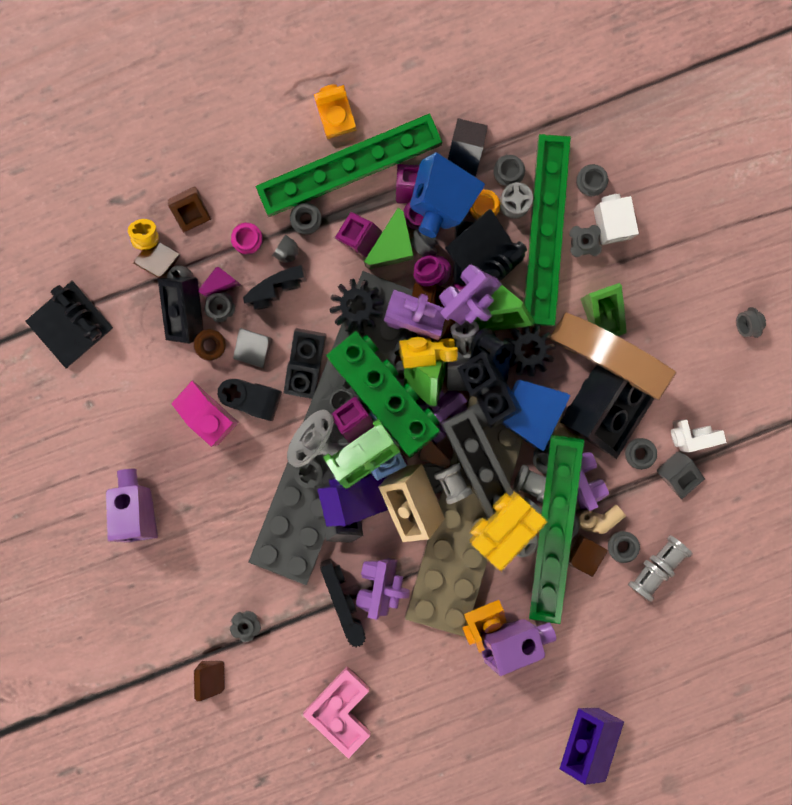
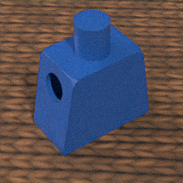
M437 152L422 159L410 202L411 209L423 216L418 229L419 232L427 237L435 238L440 227L449 229L459 225L481 193L485 183Z
M517 380L511 391L522 411L501 424L533 447L544 451L571 395L527 381Z

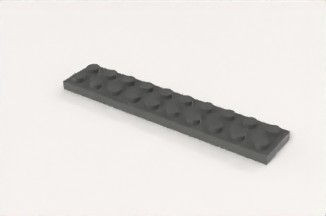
M362 271L357 289H360L363 280H367L369 283L367 293L374 287L379 289V293L372 300L383 299L384 305L374 307L373 309L381 311L383 317L371 316L370 318L375 322L376 327L372 329L367 322H364L363 334L358 332L357 324L355 323L351 333L346 332L345 328L348 322L346 320L340 327L332 350L357 331L362 338L368 335L378 348L375 354L382 362L388 359L393 365L397 357L394 354V350L402 328L395 329L389 327L387 322L384 321V317L393 290L412 296L413 290ZM357 299L356 303L350 302L349 307L353 310L352 314H357L358 310H365L366 306L362 305V299ZM327 360L304 421L319 410H327L332 413V410L327 407L326 399L332 393L331 390L334 387L344 386L346 389L351 388L329 360ZM357 395L358 400L369 414L372 413ZM341 398L339 400V403L343 405L345 403V399ZM324 421V428L326 430L328 429V422ZM333 421L329 443H349ZM303 452L299 453V460H303L307 455ZM317 455L314 458L323 466L324 476L322 481L313 488H305L299 485L294 476L296 467L287 462L248 563L307 585L326 538L327 529L317 489L328 486L329 479L335 478L323 458L325 455ZM310 465L308 468L302 467L301 474H305L302 478L307 482L311 478L317 479L318 472H314L316 467Z

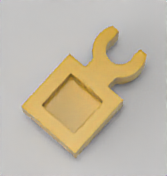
M413 337L409 340L399 341V352L403 368L435 366L436 360L444 362L458 360V349L455 347V340L453 338L432 342L431 338Z

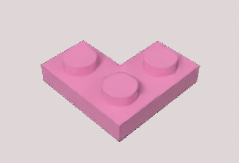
M346 667L308 706L303 716L349 759L370 737V731L350 713L369 692V687L352 670Z

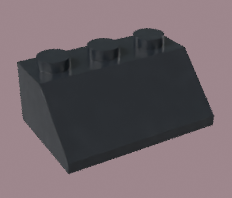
M596 364L589 377L583 382L572 404L566 409L560 423L592 445L617 459L655 398L631 386L625 379Z

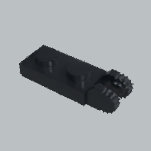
M331 558L320 562V570L346 639H348L347 642L352 647H360L365 642L366 637L361 621L352 617V613L357 612L351 594L344 596L340 584L346 582L339 564L333 566Z

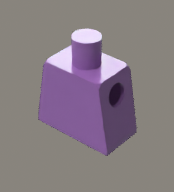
M136 469L117 471L118 488L106 491L108 541L128 543L158 538L150 488L138 485Z
M525 619L503 624L500 629L492 633H480L485 651L481 652L484 663L499 676L544 659L543 645L556 641L555 631L551 623L548 622L536 627Z

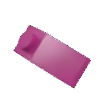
M191 381L171 403L184 422L211 447L219 445L239 423L194 381Z

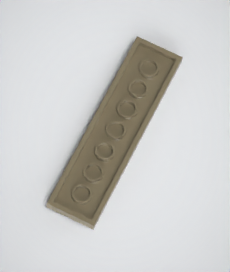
M469 396L467 409L477 404L476 397ZM503 424L493 426L491 429L488 426L482 430L510 484L523 439ZM453 451L450 466L460 463L455 451ZM462 467L460 469L467 487L471 488L473 493L455 503L447 504V495L444 489L442 490L438 503L445 520L431 538L427 540L405 620L465 637L462 627L467 625L464 614L474 609L488 561L470 543L469 540L473 536L470 530L481 518L488 520V517Z

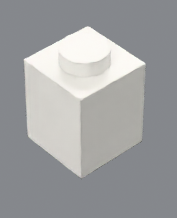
M620 194L605 196L601 198L602 202L593 209L596 225L601 230L599 235L601 245L630 240L639 234L631 196L621 198Z

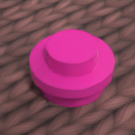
M252 223L237 225L231 234L233 247L242 254L249 255L257 252L263 242L260 229Z

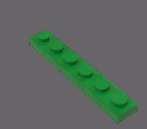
M429 113L255 187L268 217H271L298 204L315 199L442 146V140Z
M539 134L537 139L524 305L534 320L533 325L555 326L571 136Z
M551 435L541 515L547 523L539 532L529 619L561 624L584 439Z

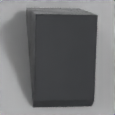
M458 118L448 160L476 177L488 125Z

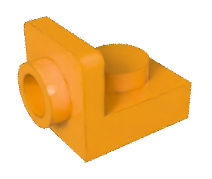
M335 84L322 87L319 93L314 94L327 139L357 131L344 85L338 87Z
M500 600L465 613L467 625L462 627L469 645L475 643L479 653L485 651L480 633L495 632L502 627V624L507 623Z

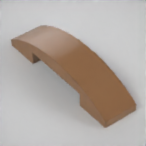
M566 312L549 338L552 342L570 352L578 353L625 379L631 386L658 401L676 375L675 370L640 348L589 321Z

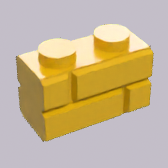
M515 491L511 496L507 493L501 496L493 506L496 512L488 520L481 518L470 530V533L473 535L469 540L470 543L501 572L547 523Z

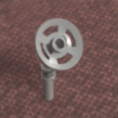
M319 410L301 424L288 448L287 460L289 464L294 467H302L317 455H327L328 453L329 455H334L350 444L329 443V437L333 428V416L329 411ZM324 421L328 422L327 430L324 428ZM301 452L307 455L303 460H299V453Z

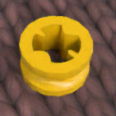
M139 219L129 225L128 234L132 246L136 249L148 250L155 247L159 242L157 228L152 220Z

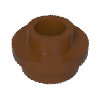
M213 329L201 331L194 340V350L204 360L212 361L218 359L223 355L226 348L223 335ZM207 339L214 340L215 347L213 350L208 351L204 348V342Z

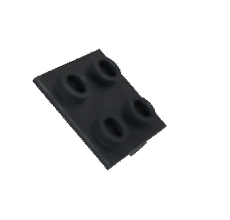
M488 209L445 247L461 272L472 264L483 272L496 277L499 282L524 260L523 258L527 251L524 243L520 241L513 243L491 209Z
M71 281L64 288L61 285L53 288L50 292L53 297L25 321L66 369L113 329V326L74 281Z

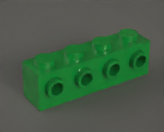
M355 331L330 351L326 357L407 456L411 458L440 434V430L436 427L440 424V421L429 408L425 411L420 408L416 403L419 396L408 383L405 386L399 383L395 378L399 373L390 361L386 359L382 362L375 354L378 348L369 336L365 335L362 338Z

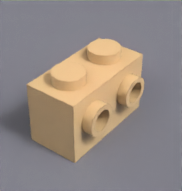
M422 464L406 466L390 474L378 486L402 542L430 539L445 520Z

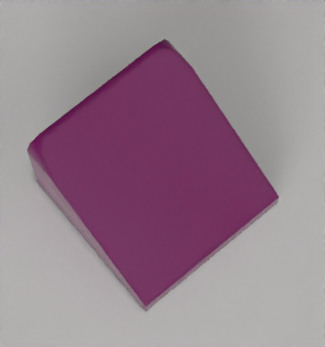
M397 164V203L407 204L411 201L420 165Z
M350 212L335 239L360 255L367 257L382 234V230L373 222Z
M215 267L199 288V293L208 297L215 293L228 291L241 284L221 268Z
M356 396L331 413L334 423L349 443L374 427V420Z

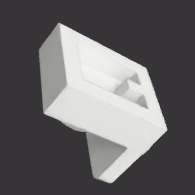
M687 420L673 421L674 429H671L672 440L681 452H693L727 443L723 430H712L711 426L693 429V435H691Z

